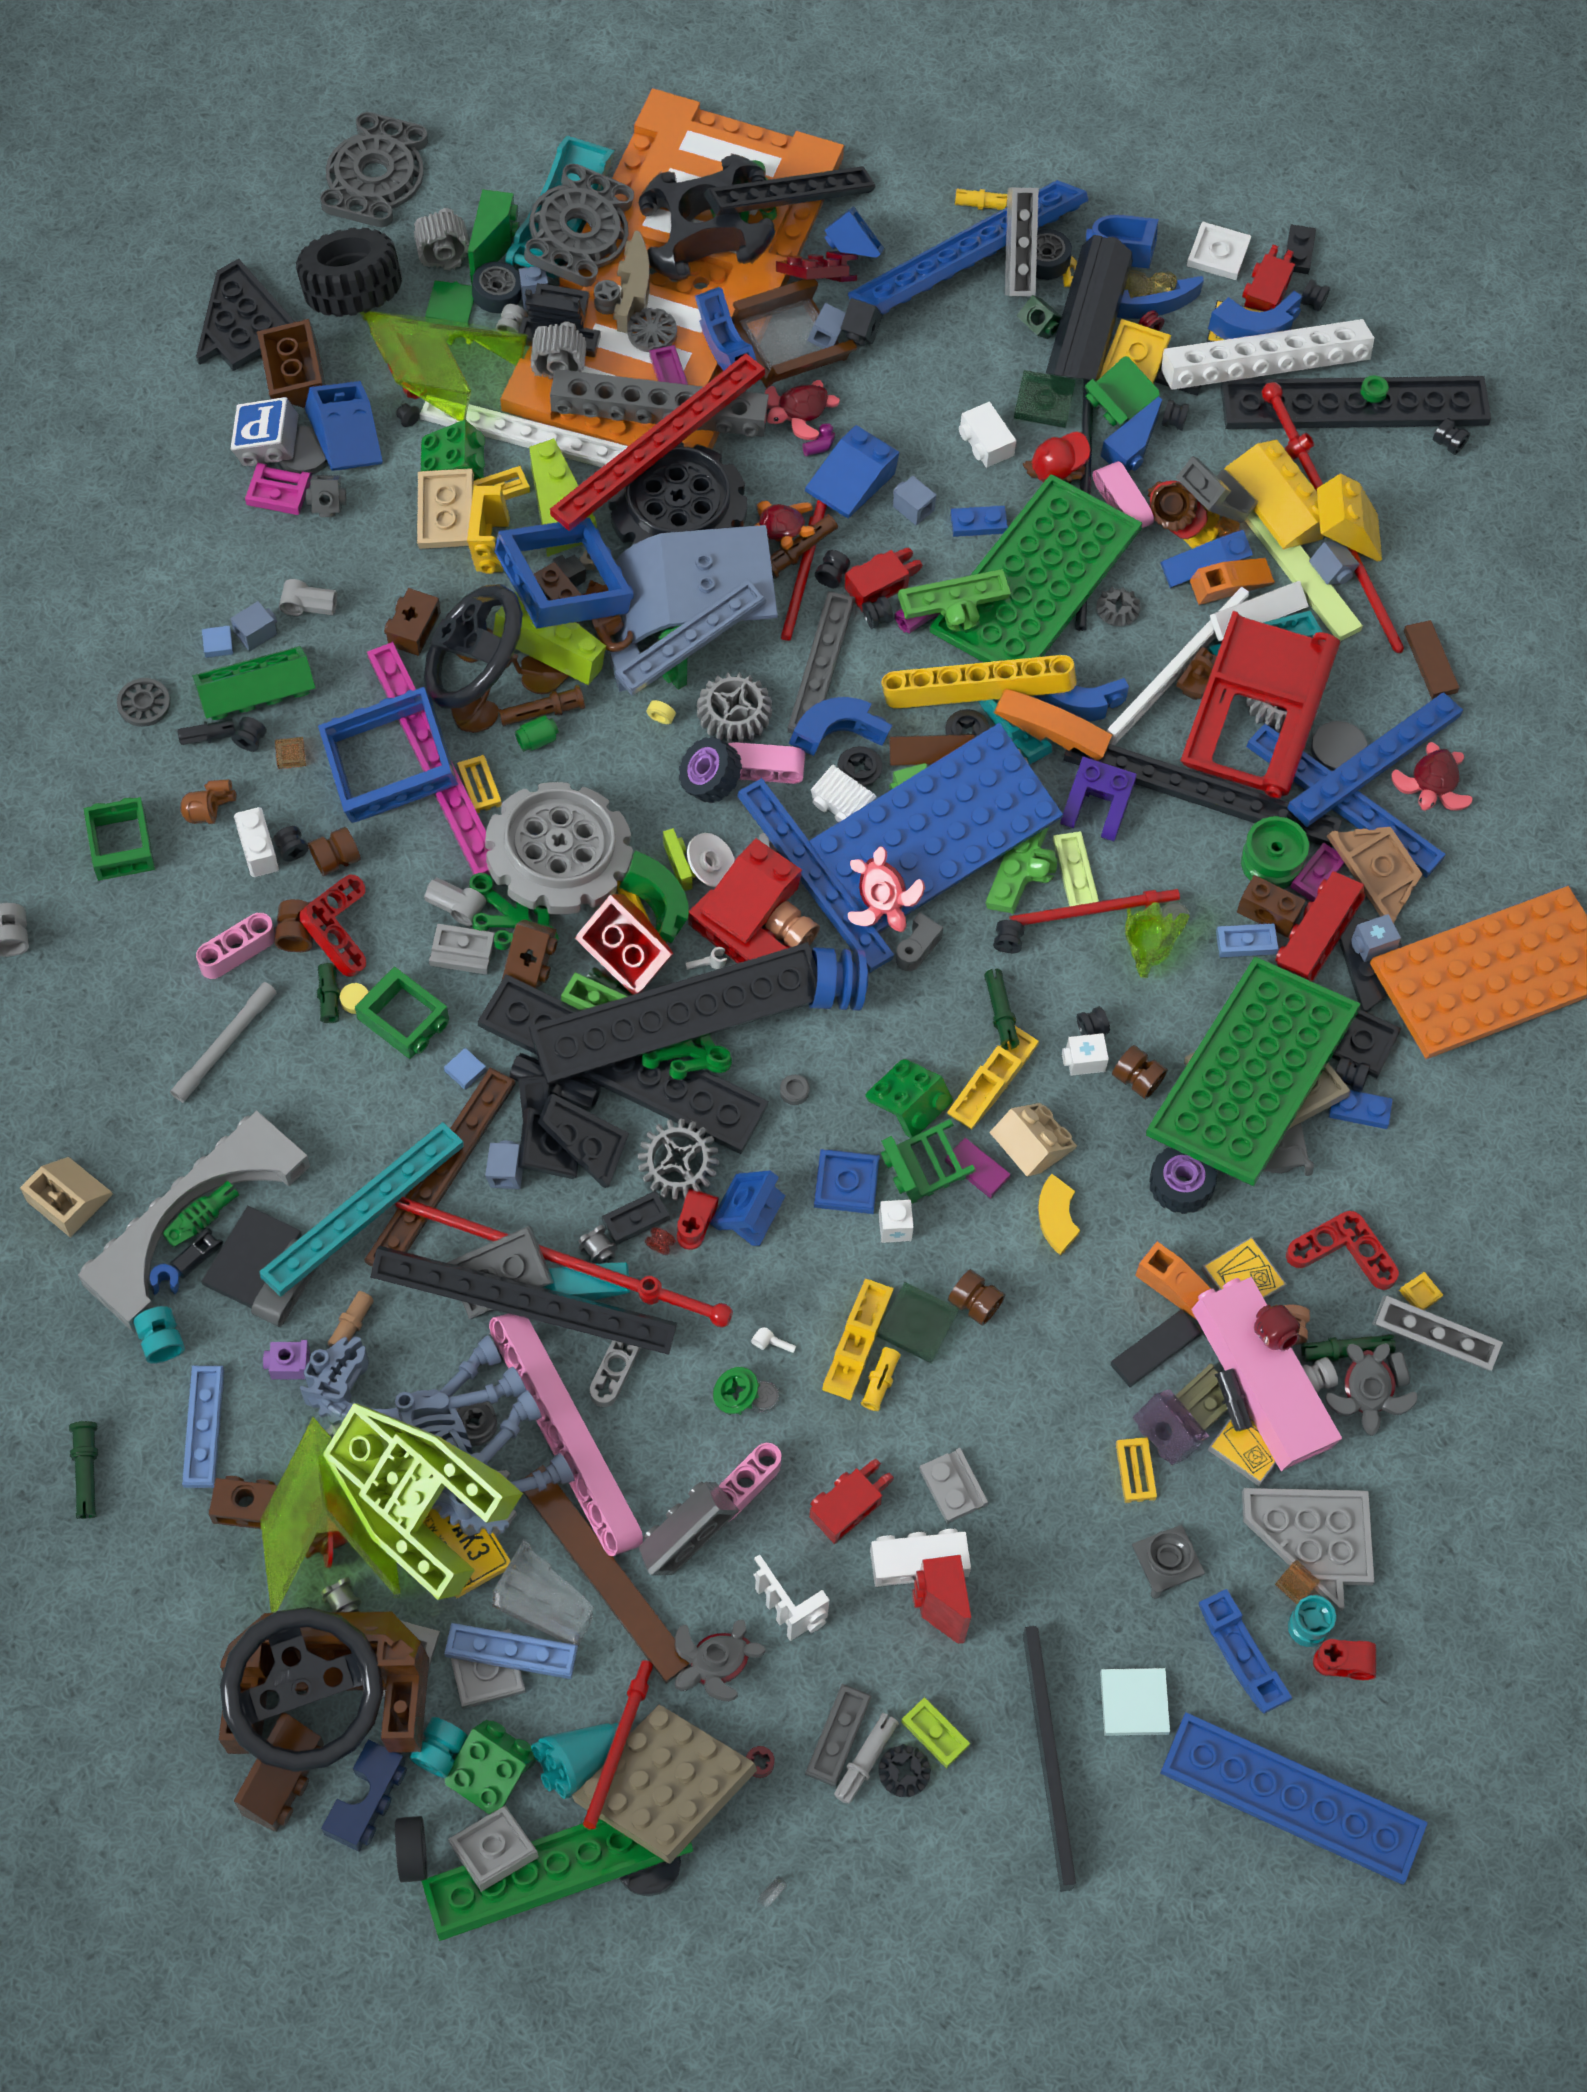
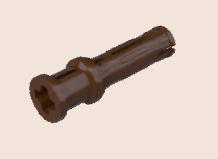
M827 514L826 517L812 526L815 534L808 537H797L793 540V545L787 550L783 549L782 545H780V549L770 556L774 579L778 578L779 573L789 565L797 564L799 556L838 529V525L831 515Z
M575 685L574 689L559 693L552 691L549 694L550 697L498 709L503 727L551 713L560 716L563 715L564 711L571 709H585L580 686Z

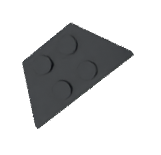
M1354 916L1339 939V943L1358 1003H1361L1360 1009L1368 1013L1371 1011V1008L1382 1000H1386L1389 996L1370 965L1371 960L1364 962L1360 953L1357 954L1352 946L1351 939L1356 926L1369 921ZM1401 941L1399 942L1397 949L1402 947Z

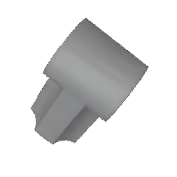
M289 579L284 583L279 609L287 615L294 616L303 614V611L333 615L337 605V591L308 587L301 580Z
M437 877L431 880L424 895L426 902L449 912L453 919L465 926L473 925V917L482 911L487 902L486 898L472 888L462 890Z

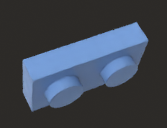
M1275 924L1217 927L1216 937L1219 957L1275 955L1278 952Z

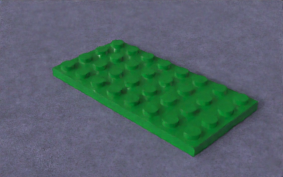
M1050 474L971 574L976 575L1003 569L1011 592L1010 597L976 605L980 616L977 624L967 630H964L962 624H959V632L949 629L945 617L940 613L931 624L930 633L982 662L1043 657L1141 531L1142 522Z
M1254 957L1148 1126L1146 1136L1251 1186H1255L1359 1012L1361 1003L1258 957Z

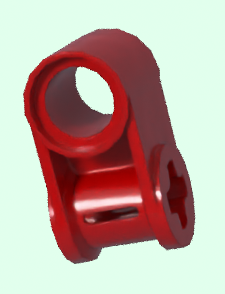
M692 1188L689 1189L677 1224V1241L681 1247L693 1250L701 1246L709 1224L717 1210L719 1197L700 1191L696 1192Z
M1328 1639L1323 1642L1314 1654L1313 1666L1317 1672L1325 1676L1347 1677L1354 1680H1372L1376 1678V1644L1369 1641Z

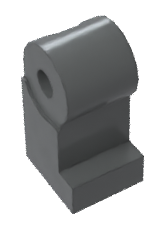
M921 912L913 920V933L909 939L903 940L897 947L896 963L904 971L916 970L942 939L943 927Z

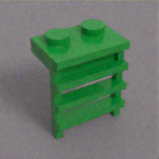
M951 1119L899 1144H896L892 1136L881 1140L885 1151L880 1152L887 1168L894 1167L898 1175L893 1178V1181L899 1193L906 1192L912 1204L918 1202V1199L926 1195L929 1197L934 1194V1191L943 1187L947 1188L950 1186L949 1184L959 1179L962 1181L966 1179L965 1176L976 1172L973 1165L964 1169L961 1168L945 1136L944 1130L954 1126ZM936 1134L939 1135L956 1170V1173L945 1177L927 1139ZM921 1141L940 1178L939 1181L929 1185L911 1147Z

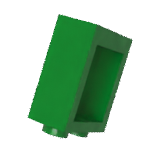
M141 797L124 798L107 804L97 803L91 807L83 808L93 868L98 881L155 870L147 819ZM138 819L142 848L101 855L96 827Z
M395 966L355 1006L357 1019L408 1059H411L416 1053L421 1054L428 1046L429 1039L435 1033H441L449 1022L447 1006ZM402 988L433 1011L408 1038L377 1015Z

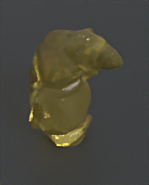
M1130 270L1125 290H1128L1130 298L1173 291L1176 288L1177 278L1171 271L1166 273L1158 272L1151 277H1147L1144 272Z

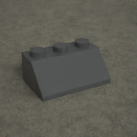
M699 1482L688 1493L690 1497L682 1505L679 1503L672 1507L666 1514L667 1519L660 1526L655 1525L645 1533V1541L638 1547L647 1571L651 1575L675 1574L740 1511L716 1482Z

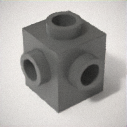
M313 475L310 480L311 489L306 490L307 505H312V513H319L320 517L336 516L335 513H340L342 505H346V488H341V475Z

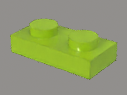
M674 828L663 831V846L675 877L684 891L691 890L692 878H695L696 875L693 873L689 862L685 859V843L682 837L677 838Z
M925 1697L901 1720V1723L946 1769L970 1746L969 1741Z

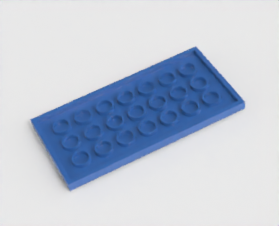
M998 723L809 840V843L828 870L834 873L861 911L867 910L869 907L865 905L860 895L859 883L861 873L851 868L850 861L862 859L866 863L870 858H874V852L883 846L887 850L886 862L896 868L901 874L906 885V891L916 880L921 879L924 882L925 890L920 901L912 907L903 906L901 908V911L907 916L1063 817V814L1002 725ZM882 915L878 922L873 925L878 933L890 926L887 921V915Z

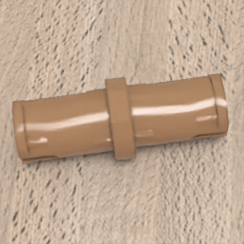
M362 1291L357 1292L346 1313H341L339 1317L340 1323L327 1342L329 1347H332L344 1337L347 1338L349 1343L355 1332L360 1331L363 1326V1318L374 1302L370 1295Z

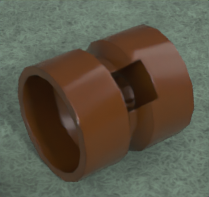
M347 827L331 832L329 839L322 836L308 843L314 862L323 877L338 871L340 864L347 867L361 860L356 843Z
M290 899L279 904L278 925L276 926L274 943L279 949L287 952H306L312 948L313 937L300 921V912L309 902ZM315 913L312 914V917L314 919H316Z
M1133 1045L1118 1061L1112 1075L1125 1085L1131 1083L1132 1090L1146 1100L1162 1083L1168 1069L1155 1059L1149 1061L1148 1054L1136 1045Z
M970 1269L954 1286L948 1301L962 1311L968 1309V1316L984 1326L999 1309L1006 1294L994 1285L985 1286V1279Z

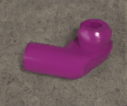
M822 424L819 427V437L815 441L802 444L805 456L823 453L831 448L835 439V432H833L831 424Z

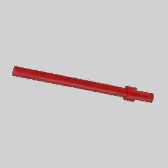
M819 500L817 501L814 515L810 517L808 526L812 527L824 518L827 508L826 504ZM816 545L802 555L781 633L782 640L791 641Z
M1178 889L1161 892L1149 890L1143 891L1142 895L1013 915L1009 917V920L1020 922L1023 925H1030L1140 906L1152 908L1158 907V903L1180 900V893Z
M641 1661L636 1678L631 1680L627 1690L628 1700L583 1822L584 1827L588 1829L596 1828L640 1702L646 1698L649 1689L647 1682L653 1668V1664L650 1661Z

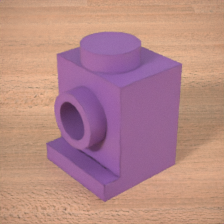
M308 1341L271 1342L270 1350H265L263 1355L264 1369H269L271 1379H305L304 1370L310 1361ZM280 1356H290V1358L281 1360Z

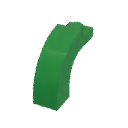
M635 850L631 858L629 870L620 882L619 888L639 896L650 905L656 917L655 929L666 944L667 942L671 944L688 919L689 907L686 894L677 878L664 865Z

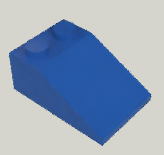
M856 425L840 439L805 487V492L844 517L850 518L892 478L896 471L900 452Z

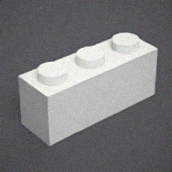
M945 1529L937 1535L928 1536L925 1532H916L909 1534L908 1538L895 1539V1536L887 1535L878 1537L876 1541L871 1542L870 1553L875 1587L914 1583L916 1571L920 1570L923 1559L961 1555L964 1577H969L971 1565L966 1532H958L957 1529Z

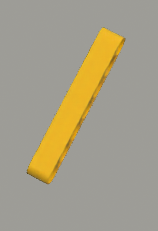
M1067 655L893 671L887 673L882 678L881 683L886 704L891 708L898 709L1000 699L1005 689L1028 696L1065 693L1074 689L1077 679L1073 659Z

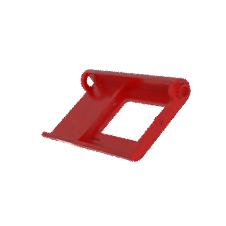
M1233 611L1183 751L1181 763L1188 768L1265 791L1268 796L1280 799L1282 796H1287L1338 652L1340 640L1324 632H1317L1311 638L1242 617L1238 612ZM1236 695L1275 705L1287 711L1267 773L1263 777L1223 766L1212 760L1229 708Z

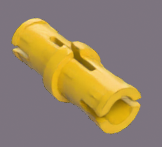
M957 188L955 205L978 207V210H983V208L1003 210L1007 206V194L985 192V189L971 191Z
M888 1347L882 1349L876 1368L870 1372L868 1378L870 1383L861 1401L863 1407L872 1411H879L885 1392L893 1383L892 1375L901 1357L898 1351Z

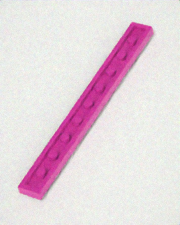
M393 642L367 652L368 659L387 698H395L405 694L408 690H416ZM425 710L398 719L423 772L441 766L442 764ZM453 765L459 785L434 794L473 874L485 873L491 875L486 863V856L489 849L485 848L486 830Z

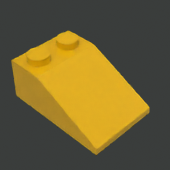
M1340 473L1317 488L1321 534L1375 561H1381L1382 552L1378 514L1361 484Z

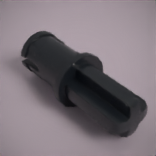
M233 719L208 724L207 721H204L202 725L178 729L179 742L181 745L203 741L211 743V740L231 737L235 732Z
M1234 1368L1215 1374L1224 1398L1222 1405L1226 1404L1234 1430L1242 1431L1250 1428L1252 1423L1243 1399L1246 1396L1241 1394Z

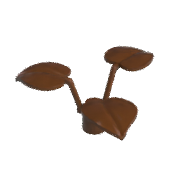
M487 628V631L493 634V631ZM456 654L460 659L469 663H474L478 661L473 658ZM513 654L511 661L507 665L509 667L511 662H513L517 673L523 674L521 680L523 686L536 694H549L559 688L569 678V675L531 656L524 657L520 667L517 660L518 655ZM490 689L482 698L463 708L451 709L452 717L457 727L462 731L481 732L489 729L496 722L499 708L495 703L486 701Z

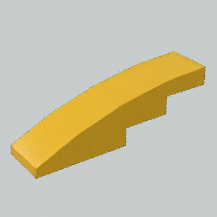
M1015 1026L1019 1038V1045L1011 1049L1010 1042L1008 1041V1050L1003 1049L1001 1045H997L985 1064L978 1068L947 1112L948 1115L971 1130L989 1111L1039 1045L1037 1039Z
M865 1278L846 1322L845 1330L835 1351L833 1362L824 1380L823 1391L848 1400L852 1399L894 1288Z

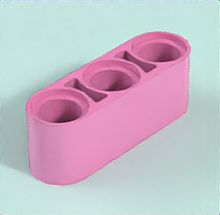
M1120 461L1093 471L1095 486L1108 505L1142 522V528L1154 523L1150 506Z
M737 742L728 743L738 751L737 754L741 757L742 769L740 771V779L738 780L757 781L762 778L765 782L792 784L800 783L803 780L805 752L800 748Z
M265 913L252 914L199 947L196 952V958L202 975L209 979L221 977L271 946L275 939L271 918ZM259 929H267L262 933H256ZM234 944H242L238 948H230ZM210 959H217L214 963H206Z
M763 1443L756 1447L719 1485L740 1510L732 1519L779 1473L782 1455L776 1445ZM764 1456H770L775 1460V1463L770 1466H764L759 1460ZM741 1478H749L754 1484L751 1487L743 1488L737 1482Z

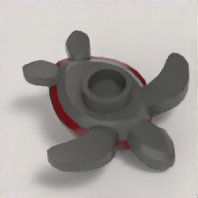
M1387 1343L1376 1347L1374 1352L1369 1350L1363 1352L1359 1346L1349 1344L1347 1353L1353 1362L1345 1377L1347 1398L1333 1393H1327L1325 1396L1327 1405L1342 1416H1350L1357 1411L1361 1412L1363 1429L1370 1436L1375 1435L1380 1428V1411L1384 1410L1392 1415H1402L1412 1409L1418 1398L1416 1392H1411L1401 1397H1393L1395 1379L1390 1368L1384 1362L1390 1351Z
M738 1620L734 1623L731 1634L717 1633L709 1635L702 1639L697 1646L691 1640L688 1626L682 1625L676 1632L675 1650L681 1658L691 1663V1667L683 1669L678 1674L675 1688L680 1691H687L701 1683L705 1685V1690L709 1696L721 1701H733L738 1697V1692L725 1683L733 1680L743 1671L749 1657L758 1658L764 1655L765 1647L757 1642L750 1643L744 1637L747 1633L744 1620Z

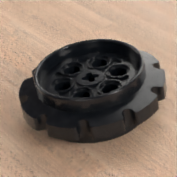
M681 442L609 499L608 507L612 511L611 524L617 536L623 543L633 542L634 545L660 533L743 527L747 516V497L744 496L745 483L733 464H722V455L708 447L698 444L693 448L684 447V443Z

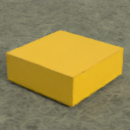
M1425 1272L1402 1286L1399 1290L1410 1305L1422 1310L1427 1309L1443 1297L1442 1292Z

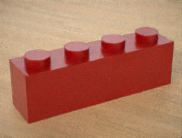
M1335 871L1331 873L1328 880L1324 879L1321 882L1317 892L1318 896L1314 902L1310 901L1307 904L1303 920L1300 925H1294L1290 933V941L1286 947L1282 946L1279 949L1275 959L1278 967L1311 982L1317 977L1365 899L1364 884Z
M712 889L689 911L688 925L716 947H723L725 949L724 953L736 963L791 948L777 941L774 934L767 928H761L745 944L702 914L700 908L713 892Z

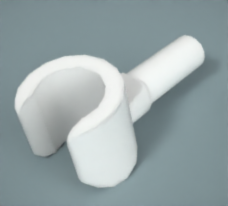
M715 947L709 957L686 962L687 970L708 965L715 969L723 968L727 958L717 959L716 956H722L725 949L723 947Z
M765 1327L760 1328L751 1340L752 1344L761 1350H764L769 1343L794 1353L796 1348L795 1345L775 1337Z

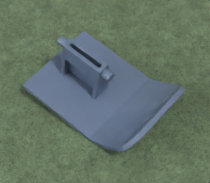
M766 525L660 533L634 544L625 550L615 561L616 565L620 566L627 584L633 589V599H631L629 611L627 614L620 615L624 625L614 634L615 643L624 641L627 638L628 631L633 632V640L630 645H635L647 636L660 630L681 626L747 579L766 598V603L741 621L778 618Z

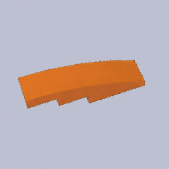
M1009 689L1003 690L994 711L998 716L1040 741L1047 737L1068 751L1075 747L1096 761L1103 758L1112 734L1068 711Z

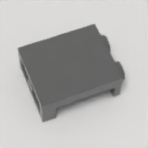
M1192 456L1176 476V479L1208 511L1243 523L1258 504L1257 499L1227 470L1222 469L1216 476L1197 457Z

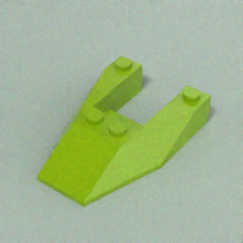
M358 1403L352 1405L323 1453L325 1460L371 1539L438 1600L458 1596L475 1571L423 1523L445 1486L486 1523L507 1519L523 1495L501 1473L441 1437Z

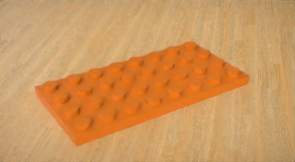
M1566 886L1372 958L1370 965L1425 1059H1429L1586 999L1587 915L1570 887Z

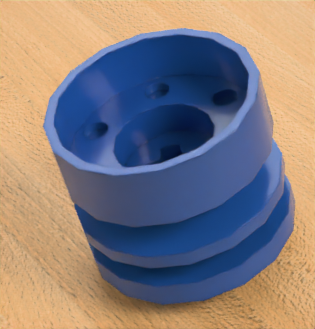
M813 947L811 952L817 966V986L814 1002L809 1004V1007L831 1009L834 998L837 996L839 1009L846 1010L850 1005L851 1010L861 1011L868 988V968L865 951L855 949L851 954L849 949H843L839 962H837L836 953L833 948Z

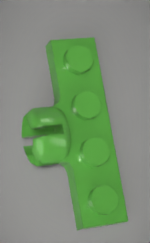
M1003 569L901 589L898 592V598L905 619L941 613L945 617L948 628L955 632L960 631L959 624H962L964 630L970 629L977 624L980 616L976 605L1008 599L1011 595Z
M1049 826L1005 853L985 902L988 909L1014 914L1028 882L1048 883L1053 880L1054 875L1047 873H1056L1057 858L1055 857V852L1041 848Z

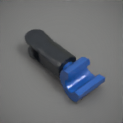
M208 1228L170 1262V1265L160 1264L155 1266L149 1276L153 1294L156 1295L159 1292V1284L163 1280L170 1281L171 1292L176 1294L180 1286L179 1277L183 1279L187 1277L203 1261L219 1250L223 1245V1241L221 1239L217 1240L212 1235L213 1231ZM202 1244L208 1247L204 1252L199 1249Z

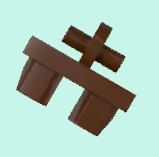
M1201 646L1178 680L1176 687L1182 689L1183 694L1193 700L1201 699L1217 656Z

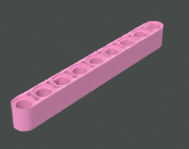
M509 1313L493 1317L489 1324L490 1334L508 1369L512 1366L516 1369L526 1390L533 1396L542 1416L536 1422L554 1456L561 1453L566 1459L575 1481L569 1484L603 1549L609 1556H615L638 1548L643 1543L641 1528L529 1318Z

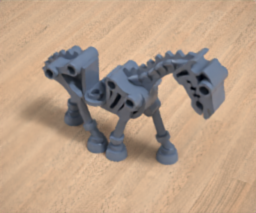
M488 1335L477 1343L478 1347L473 1349L469 1360L461 1363L458 1368L459 1372L440 1391L432 1389L413 1393L402 1392L395 1399L397 1408L373 1409L437 1435L486 1465L511 1437L516 1438L520 1432L518 1427L520 1421L522 1422L525 1419L533 1421L542 1418L533 1396L526 1390L521 1377L513 1366L502 1375L503 1378L498 1380V1385L493 1386L492 1383L486 1385L485 1390L452 1396L468 1379L476 1377L479 1365L483 1366L487 1363L490 1366L502 1362L496 1346ZM344 1337L327 1350H315L311 1354L310 1361L304 1370V1377L308 1388L300 1386V1390L305 1404L313 1408H320L319 1416L321 1418L329 1416L330 1423L333 1426L342 1423L353 1404L349 1403L351 1399L350 1390L359 1375H363L366 1372L369 1364L366 1348L362 1345L359 1337L352 1338L349 1343L347 1338ZM511 1395L518 1397V1402L512 1404L513 1408L508 1419L503 1420L499 1429L501 1431L480 1453L473 1454L466 1429L456 1408L489 1401L490 1404H494L502 1396L506 1398ZM558 1453L550 1460V1465L545 1467V1472L541 1473L538 1470L533 1472L531 1477L512 1481L511 1483L521 1492L536 1488L541 1491L546 1489V1485L551 1482L553 1484L558 1482L565 1484L575 1481L566 1459L561 1453ZM446 1486L432 1509H435L440 1514L441 1518L450 1516L451 1525L459 1523L461 1531L468 1536L480 1533L481 1529H486L488 1534H492L493 1529H499L501 1533H504L505 1528L509 1527V1522L505 1520L486 1523Z

